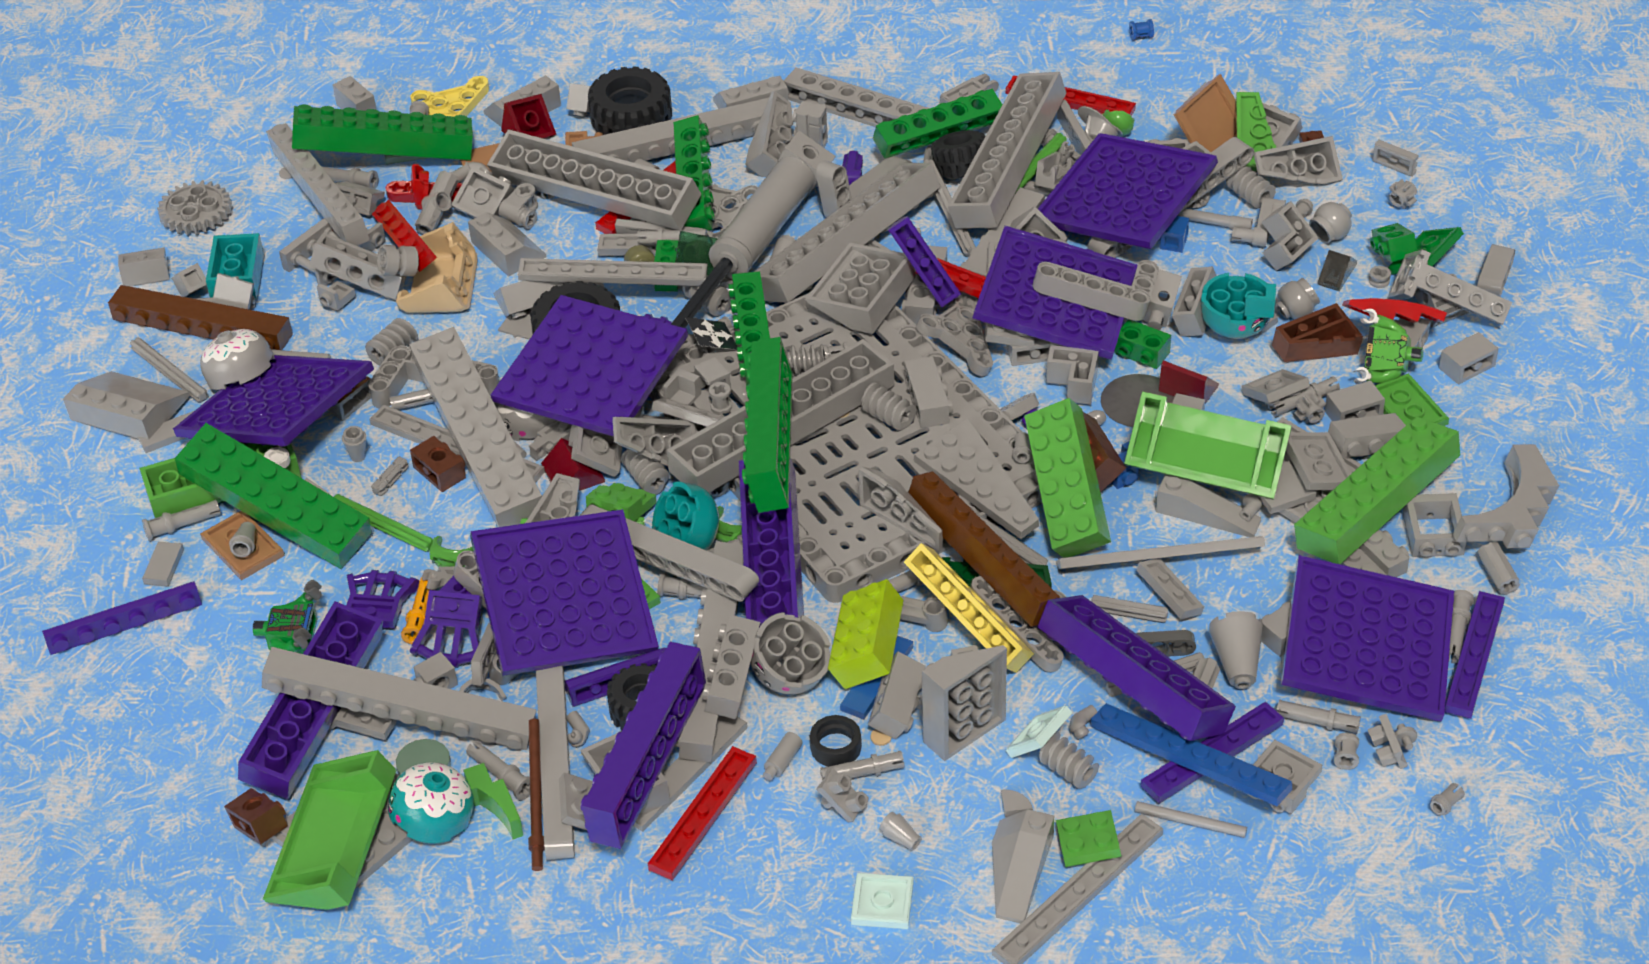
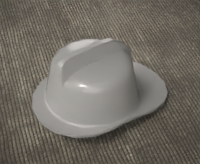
M1081 106L1078 109L1079 117L1086 124L1085 133L1090 142L1099 133L1123 137L1121 130L1112 125L1098 111L1086 106Z

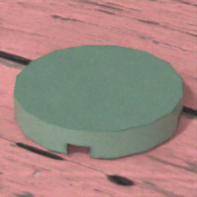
M415 740L405 745L399 751L396 758L397 773L401 775L405 770L414 765L428 762L441 763L451 767L449 751L444 744L437 740Z

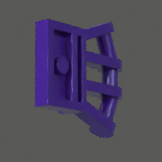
M371 570L369 573L354 576L353 573L347 574L350 595L346 606L382 619V628L395 629L398 615L401 613L402 603L411 593L413 594L417 591L419 580L413 577L406 578L397 574L396 571L380 573L379 570ZM385 583L382 594L373 595L376 585ZM366 584L364 594H357L356 586ZM394 586H401V589L395 596H391Z
M429 590L424 624L410 648V653L415 656L419 654L428 659L441 652L456 668L459 665L471 662L480 643L477 630L480 624L482 596ZM433 626H437L434 650H431L424 646V642ZM446 627L455 628L451 654L443 653ZM464 629H467L473 651L461 654Z

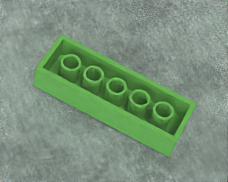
M1067 398L1025 415L1052 550L1066 558L1110 543V533L1082 408L1073 400Z
M256 443L243 444L262 456L269 449L280 447L279 445H260ZM292 444L284 446L283 448L288 450L290 456V464L285 469L301 478L297 457ZM175 458L139 468L155 518L162 516V513L165 512L173 514L216 500L217 503L224 502V500L179 475Z

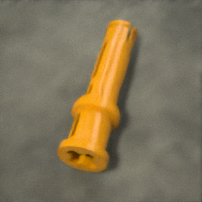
M421 578L412 610L406 614V627L401 631L402 639L409 644H413L424 624L429 590H432L426 587L428 580H422Z

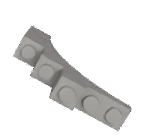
M1535 444L1512 445L1504 462L1511 479V498L1507 503L1495 510L1477 515L1461 516L1453 533L1456 542L1503 541L1506 548H1530L1539 530L1537 526L1541 525L1549 509L1548 504H1551L1559 488L1558 482Z

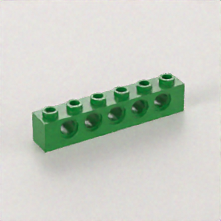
M993 88L986 91L981 90L973 95L959 97L948 103H940L929 109H921L910 115H902L888 122L883 121L876 125L873 140L884 159L930 145L938 138L949 133L965 130L973 131L992 125L1003 104Z
M699 115L673 122L676 174L693 178L701 192V196L684 226L703 228L709 231L713 230L712 220L715 219L714 211L711 207L714 198L710 190V186L713 183L709 173V169H711V161L708 157L710 145L707 140L709 129L706 123H702Z
M760 271L732 274L733 284H728L729 297L734 298L730 300L732 314L736 313V315H733L734 329H739V331H735L736 345H741V347H737L738 362L743 361V363H739L740 377L746 379V385L750 384L747 377V369L750 368L748 353L751 352L752 342L770 339Z

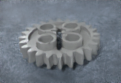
M202 180L199 184H196L195 181H192L191 185L183 183L182 188L175 186L176 191L168 190V196H162L163 201H159V207H157L160 222H163L164 227H169V231L176 229L177 234L185 231L186 235L190 231H194L196 235L199 230L207 232L206 228L208 227L215 229L214 224L222 225L221 219H228L227 214L231 213L230 208L232 204L229 192H226L225 188H220V184L213 186L212 181L205 185L204 180Z

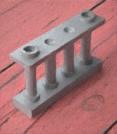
M323 218L280 250L279 254L284 270L291 272L301 265L316 274L318 285L328 286L338 277L309 266L311 260L308 259L312 256L315 243L322 233L341 239L326 219ZM379 222L371 229H367L370 241L358 245V247L372 252L386 241L383 224Z

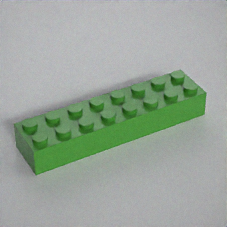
M1416 416L1294 524L1297 549L1329 562L1341 564L1460 456L1459 431Z

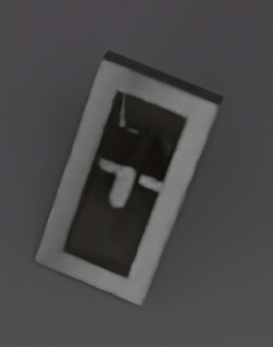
M1329 250L1318 285L1340 292L1357 265V260L1351 256Z

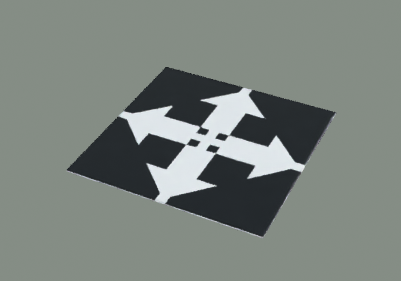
M685 317L700 346L737 350L738 346L725 322Z

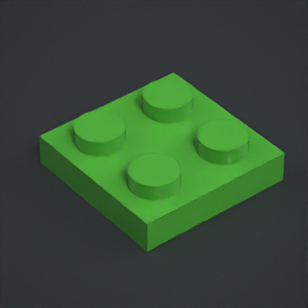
M1111 810L1056 820L1065 867L1121 857Z

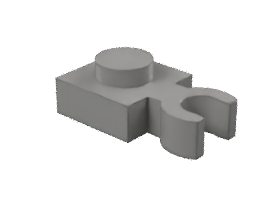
M455 566L439 567L438 571L426 569L421 579L428 580L427 589H437L439 586H444L454 576Z

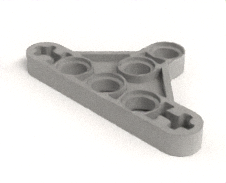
M750 185L737 191L710 186L714 198L711 207L715 212L712 227L713 229L722 227L716 233H713L712 230L707 231L712 245L748 201L746 199L747 196L755 192L758 188L757 186ZM736 203L733 208H726L728 204Z
M960 291L961 295L949 302L950 308L939 316L926 313L921 315L916 324V328L921 334L939 338L967 359L970 370L976 375H988L993 366V360L988 344L985 341L980 320L972 318L975 304L969 294Z
M981 576L975 577L970 588L1034 653L1031 659L1044 671L1055 672L1059 670L1064 658L1061 649L1046 636L1045 632L1038 628V625L1031 627ZM1054 590L1060 598L1066 597L1060 591ZM992 604H1002L1005 609H996ZM1009 621H1019L1022 626L1015 627ZM1027 638H1035L1040 644H1031L1027 641Z

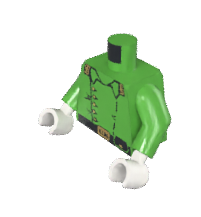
M1373 309L1363 310L1370 314V319L1362 318L1360 321L1363 324L1373 323V325L1369 326L1364 367H1359L1353 371L1359 372L1362 375V379H1354L1356 384L1370 380L1372 383L1378 384L1388 382L1400 377L1401 373L1407 372L1409 361L1422 362L1423 348L1411 347V338L1402 326L1392 319L1377 315Z

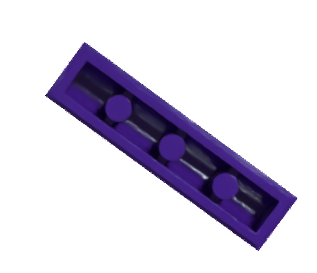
M908 216L901 218L889 227L888 231L941 307L961 295Z
M664 647L565 680L566 693L572 707L607 696L609 681H612V676L615 673L620 674L619 670L622 668L628 669L633 664L641 666V663H647V666L652 664L657 666L659 655L666 648Z

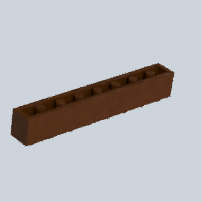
M120 285L108 302L113 320L213 340L224 331L249 329L261 334L267 340L272 350H283L293 335L289 317Z
M931 471L913 476L908 493L941 528L942 537L1031 627L1039 625L1047 601L1060 598V596L937 474Z

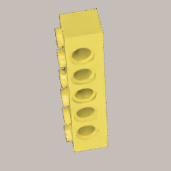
M921 543L904 561L912 572L986 649L1002 645L1007 648V669L1017 673L1034 655L1025 643L934 549Z

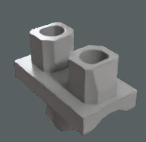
M1387 714L1379 716L1381 724L1368 729L1374 746L1388 741L1390 743L1376 750L1382 766L1398 762L1400 769L1407 767L1408 764L1401 747L1405 746L1407 750L1413 748L1412 743L1417 739L1416 730L1412 727H1405L1404 724H1399L1397 726L1398 730L1394 733Z
M833 767L829 768L825 772V778L816 789L823 796L821 804L825 808L834 807L848 823L852 822L858 812L865 808L869 797L863 791L856 792L851 787V778L846 773L839 774Z

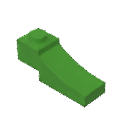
M484 763L464 769V777L472 789L474 806L481 805L498 817L509 831L512 839L522 837L521 819L504 780L492 782Z

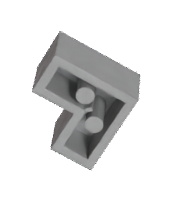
M1292 201L1274 210L1262 221V224L1275 240L1262 253L1276 271L1293 262L1318 239V236Z
M1050 345L1047 359L1046 383L1068 385L1067 398H1070L1075 403L1091 404L1098 373L1099 351Z

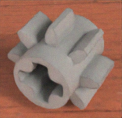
M1401 179L1389 187L1392 191L1389 194V200L1394 206L1405 209L1417 201L1414 197L1417 194V189L1412 182H1404Z
M1315 393L1312 395L1304 394L1296 402L1295 406L1298 410L1295 414L1300 421L1304 420L1306 424L1309 422L1317 423L1325 415L1326 411L1322 407L1326 405V402Z

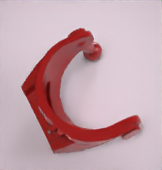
M413 164L411 167V186L416 208L423 209L422 200L428 196L429 172L425 171L419 164Z

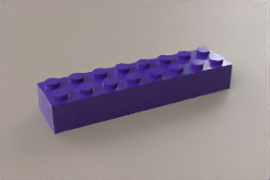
M790 458L789 508L758 513L756 504L751 503L749 498V484L745 485L743 481L742 469H746L744 461L739 460L743 565L754 571L759 578V583L745 598L746 619L758 621L761 626L766 619L778 613L785 612V615H794L796 618L804 615L794 465Z
M1078 595L1047 601L1038 628L1045 632L1049 639L1057 641L1064 646L1068 653L1076 655L1083 660L1085 666L1099 672L1104 680L1118 686L1123 694L1138 701L1143 709L1157 715L1162 723L1180 732L1179 734L1182 738L1194 741L1225 733L1236 705L1085 596Z
M334 601L303 654L364 669L382 638L383 620ZM279 693L238 761V780L289 799L341 707L325 705L319 701L299 699L293 695Z
M670 641L665 651L660 653L658 664L655 670L650 672L645 689L639 692L637 703L633 711L628 713L623 730L617 733L615 744L611 752L606 754L601 771L595 774L588 795L586 794L582 798L581 811L584 814L585 828L588 831L590 842L621 849L704 690L706 679L700 648Z

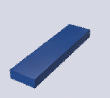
M897 635L893 656L897 652L908 656L913 649V641ZM882 677L853 686L841 702L840 711L864 720L874 706Z

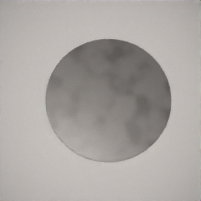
M1130 374L1111 381L1104 388L1101 394V405L1111 419L1120 424L1133 427L1142 391L1165 396L1168 403L1173 402L1174 396L1159 391L1160 378L1146 374Z

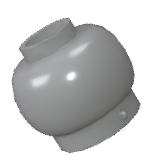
M1324 203L1316 210L1314 218L1310 219L1309 225L1318 236V239L1328 244L1334 240L1342 239L1349 233L1352 226V214L1342 203Z
M1301 278L1298 281H1290L1279 289L1277 294L1279 301L1276 303V306L1286 319L1291 317L1295 320L1312 313L1315 306L1320 303V300L1311 285L1304 278Z

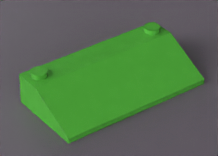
M1142 391L1124 465L1274 499L1292 425L1266 420V424H1260L1168 403L1165 396Z
M378 750L313 765L263 897L265 902L325 910L350 904L397 771Z

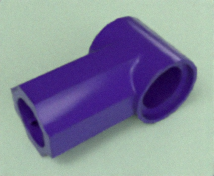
M849 151L848 154L844 155L842 166L847 171L849 185L862 176L863 155H860L858 151Z

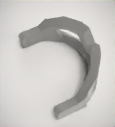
M485 678L482 686L472 685V679H470L459 690L468 693L469 690L485 689L496 692L501 701L506 699V695L499 684Z

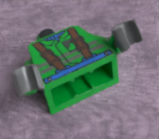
M310 580L304 587V593L295 601L285 605L273 606L270 609L268 621L253 622V635L265 636L269 650H271V647L303 654L315 633L318 619L313 599L319 600L322 593L319 590L322 586L317 581Z

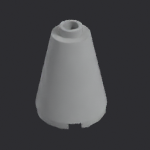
M1252 612L1226 613V618L1219 620L1216 617L1209 624V632L1228 681L1237 689L1251 687L1257 678L1263 624L1262 619H1256V615Z

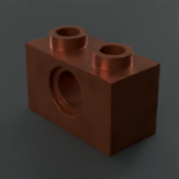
M435 436L410 449L413 468L441 492L446 491L466 478L464 459L459 454L456 455L452 452L445 442H441Z
M252 788L224 806L234 828L260 845L288 826L284 818L286 812L283 806L278 801L270 800L265 793L261 794Z

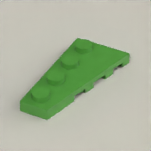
M1236 92L1237 138L1252 147L1254 152L1277 147L1274 144L1271 128L1266 120V113L1259 92ZM1253 156L1246 166L1250 167L1252 171L1257 172Z

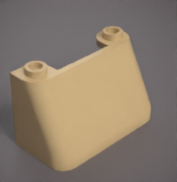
M452 222L420 236L437 258L421 272L417 270L413 277L411 293L407 290L398 292L396 303L406 313L461 312L469 309L477 266V253L464 234Z

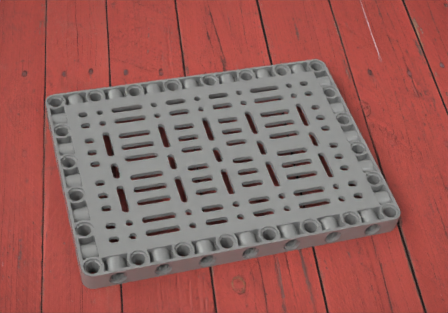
M810 293L766 312L770 338L781 337L786 351L790 350L791 345L795 346L797 352H799L801 345H804L806 352L809 351L811 345H814L816 351L819 350L820 345L830 347L832 344L842 345L843 342H847L849 347L857 342L852 335H857L861 340L864 339L894 364V374L902 381V383H897L894 380V386L887 389V391L891 390L895 395H900L902 399H907L910 405L913 403L910 394H908L909 390L905 381L904 361L933 356L936 366L940 365L941 382H946L948 396L946 397L947 399L951 398L953 404V413H949V424L920 428L915 414L912 424L903 430L891 431L884 422L865 412L860 405L851 410L847 417L837 418L791 445L790 458L792 463H796L805 473L800 475L795 470L796 491L799 492L797 494L801 572L827 601L832 603L842 602L843 595L849 591H855L871 583L889 579L910 569L904 561L921 543L934 549L877 515L864 520L863 518L873 513L862 506H858L841 486H847L860 500L859 481L857 478H859V469L866 467L879 470L893 477L908 492L913 477L897 459H902L916 475L927 473L928 471L914 462V454L912 452L920 451L967 418L994 456H997L996 459L1001 466L1010 469V471L1005 470V472L1029 506L1034 508L1042 504L1033 455L1026 463H1019L1013 458V449L1015 448L1014 437L1022 431L927 336L917 330L916 325L896 304L875 330L888 346H883L870 333L852 330L847 326H843L842 323L807 303L806 297ZM733 326L729 328V331L736 343L735 331H739V329H734ZM827 332H832V333L827 334V335H825V336H823V337H821V338H819V339H816V340H814V341H812V342H810V343L803 344V343H805V342H807V341H809V340H812V339H814V338H816V337H818V336H821V335H823V334H825V333H827ZM697 342L677 352L649 394V397L652 401L664 398L663 386L679 368L695 374V365L716 357L730 373L731 392L745 406V402L749 401L746 392V379L741 378L740 374L732 376L740 372L739 363H743V361L738 362L737 350L700 346ZM792 369L793 378H794V377H796V376H798V375H796L794 369ZM710 385L702 388L705 390H701V395L691 406L712 412L710 408V399L712 397L709 395ZM729 397L732 409L728 414H731L740 408ZM669 415V417H673L674 420H684V419H681V418H678V417ZM851 419H856V420H854V421H852V422H850V423H848V424H845V425H843V426H838V425H840V424H842V423H844V422H846V421H849V420H851ZM695 423L696 433L706 428V426ZM867 427H872L881 438H875ZM928 431L927 433L915 439H912L902 445H897L898 443L905 441L919 433ZM823 432H827L826 434H824V435H822V436H820V437H817V438H815V439H813V440H811V441H809V442H807V443H805V444H802V445H800V446H796L797 444H799V443H801V442H803V441H806V440H808V439H810V438H812V437H814V436H816V435H818V434H821V433H823ZM843 439H849L857 450H852ZM827 446H833L842 457H836ZM881 451H886L885 453H883V454H881V455H879V456H876V457H874V458H872V459H869V457H871V456H873V455H875V454H877V453H879V452H881ZM811 454H818L826 464L821 465ZM851 465H857V466H855V467H853V468H851V469H849V470H847V471H845V472H842V473H840V474H838V475H836V476H834V477H832V478L826 479V477H828V476H830V475H832V474H835V473H837V472H839V471H841V470H843V469H845V468H847V467H849V466H851ZM737 476L727 483L728 488L740 500V479ZM958 494L973 511L996 526L999 525L998 522ZM819 496L827 497L842 516H836ZM809 503L826 523H819L803 504ZM879 527H884L886 531H881ZM862 537L865 541H859L857 538ZM942 537V549L940 551L934 550L937 554H940L953 547ZM846 545L848 549H843L841 546Z

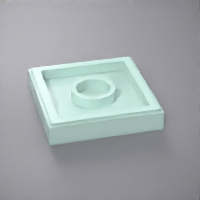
M1062 706L1035 716L1006 748V752L1013 758L1042 748L1068 719L1072 711L1068 706Z
M857 873L851 925L908 929L914 877Z

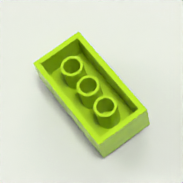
M888 579L871 583L866 587L849 591L843 595L828 670L844 689L890 674L904 600Z

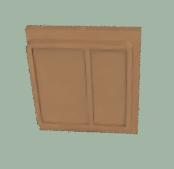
M1221 74L1208 81L1179 107L1174 114L1189 143L1197 141L1210 152L1229 139L1237 137L1236 100Z

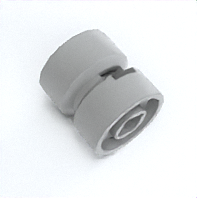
M395 245L380 246L377 255V267L380 275L395 276L398 273L400 276H415L417 273L419 261L416 247L400 246L397 249Z

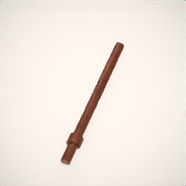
M533 718L528 721L531 836L528 838V849L531 851L532 870L541 871L543 870V851L545 850L544 836L542 835L539 719Z

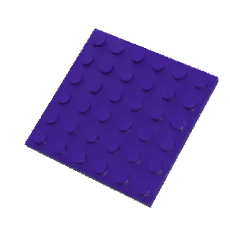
M1099 133L1039 206L1038 210L1060 230L1152 249L1217 165V155Z
M1004 226L972 318L1066 347L1099 351L1098 357L1112 360L1124 318L1037 292L1033 288L1037 266L1042 262H1050L1132 286L1138 265Z
M560 295L491 393V399L495 403L614 437L613 417L634 418L687 339L688 331L686 328Z
M274 355L275 359L269 361L271 366L266 371L243 384L239 382L226 384V389L219 390L173 428L176 437L192 439L202 426L207 423L243 444L256 443L260 445H279L280 447L288 446L295 437L306 431L310 424L321 418L324 412L330 407L335 406L339 399L345 394L350 393L354 386L366 379V376L374 370L372 361Z
M623 509L471 531L470 539L502 676L638 655L658 650L659 645Z
M1299 555L1296 561L1281 685L1442 722L1445 714L1454 590Z

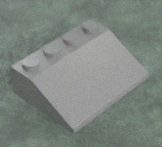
M849 243L806 297V302L852 330L873 334L915 279L914 267L904 253Z
M110 371L77 383L63 400L72 421L134 438L141 437L149 440L160 426L173 416L190 394L184 390Z
M1004 645L942 657L935 663L929 664L922 671L923 743L942 760H948L1006 720L1007 648Z

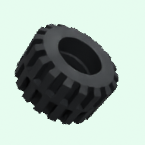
M971 130L957 131L946 134L931 144L933 161L941 177H964L986 137L984 133Z
M641 663V666L630 665L628 669L622 668L619 670L620 674L615 673L612 676V681H609L607 685V699L610 718L616 727H620L621 731L626 724L628 713L633 711L637 703L639 692L645 689L648 676L651 671L655 670L656 665L647 666V663Z

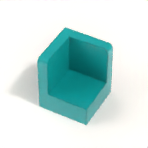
M1267 283L1265 296L1247 295L1244 316L1274 318L1276 284Z

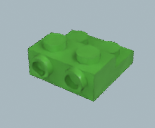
M613 483L610 486L599 485L586 496V508L589 505H595L607 511L623 509L625 518L636 521L656 504V494L646 492L643 489L624 486L621 483Z

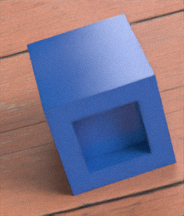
M1176 216L1160 238V249L1183 253L1188 238L1189 218Z

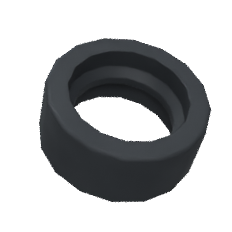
M831 715L818 720L811 728L809 735L812 756L820 764L829 767L855 761L860 755L862 748L861 731L854 720L846 716ZM836 733L844 734L852 740L849 745L838 749L827 748L820 744L822 738Z

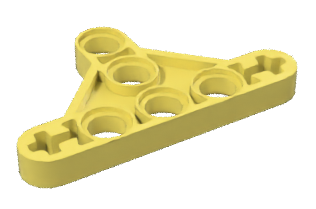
M475 76L466 85L435 93L417 90L410 95L411 103L419 99H425L422 102L426 103L429 107L428 115L440 113L452 117L456 115L468 116L489 92V84L486 77Z

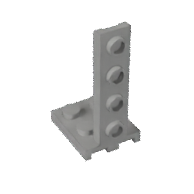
M1423 249L1405 254L1387 298L1395 300L1411 298L1418 288L1497 324H1504L1512 305L1511 301L1427 265L1431 253Z

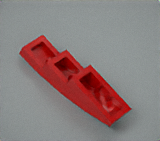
M1352 299L1343 301L1342 304L1344 307L1369 317L1370 314L1363 310L1373 309L1377 315L1379 314L1394 320V317H1398L1410 323L1418 322L1420 316L1436 323L1444 322L1447 312L1423 304L1395 299Z

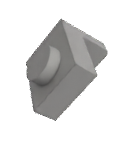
M336 281L330 287L323 284L317 286L320 303L336 311L340 310L356 296L354 288L339 281Z

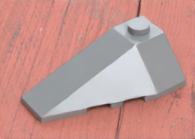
M773 91L769 97L749 146L745 163L747 167L761 177H766L770 173L785 147L794 137L791 132V126L794 124L791 102L776 91Z
M556 473L525 523L575 516L580 479Z
M1165 474L1157 491V513L1246 537H1254L1261 523V517L1254 515L1250 521L1242 519L1240 512L1243 507L1196 481Z

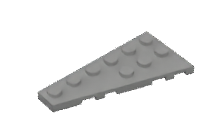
M968 418L914 454L915 463L928 472L933 471L952 490L1018 538L1022 539L1039 527V518Z

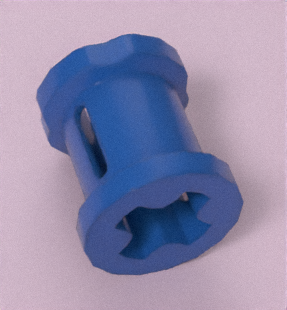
M1152 19L1138 23L1130 21L1129 33L1131 40L1146 36L1153 38L1154 25Z

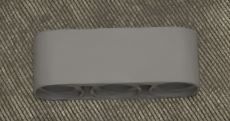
M1492 244L1477 287L1501 297L1513 264L1515 249Z

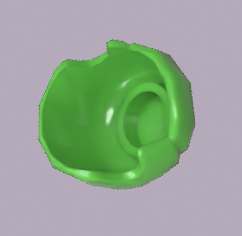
M1105 110L1104 114H1102L1112 125L1121 130L1123 137L1132 131L1135 119L1130 114L1124 111L1110 112L1109 110Z

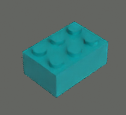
M259 233L213 236L206 276L210 298L214 296L217 274L221 273L231 277L238 276L241 280L254 283L252 295L257 299L264 258Z

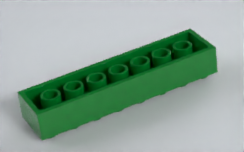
M306 104L294 106L292 149L471 160L472 118H468L465 115L452 117L440 113L423 115L420 112L408 114L396 110L379 112L376 109L363 111L351 107L334 109L331 106L318 108Z
M781 337L753 341L751 352L748 353L750 368L747 369V377L750 384L746 385L749 401L745 402L748 417L744 420L747 434L744 435L746 451L743 452V461L746 469H742L744 484H749V498L751 503L756 504L758 513L789 508L793 373Z
M207 423L202 426L175 457L179 475L341 570L372 533L369 517Z

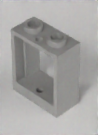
M1457 493L1416 495L1403 507V517L1412 557L1464 555L1466 542H1456L1453 533L1420 534L1418 520L1451 518L1455 531L1462 516Z

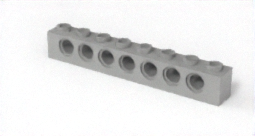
M797 67L784 80L788 87V100L796 103L807 101L813 102V104H824L829 113L874 127L883 121L888 122L902 115H910L921 109H929L928 107Z

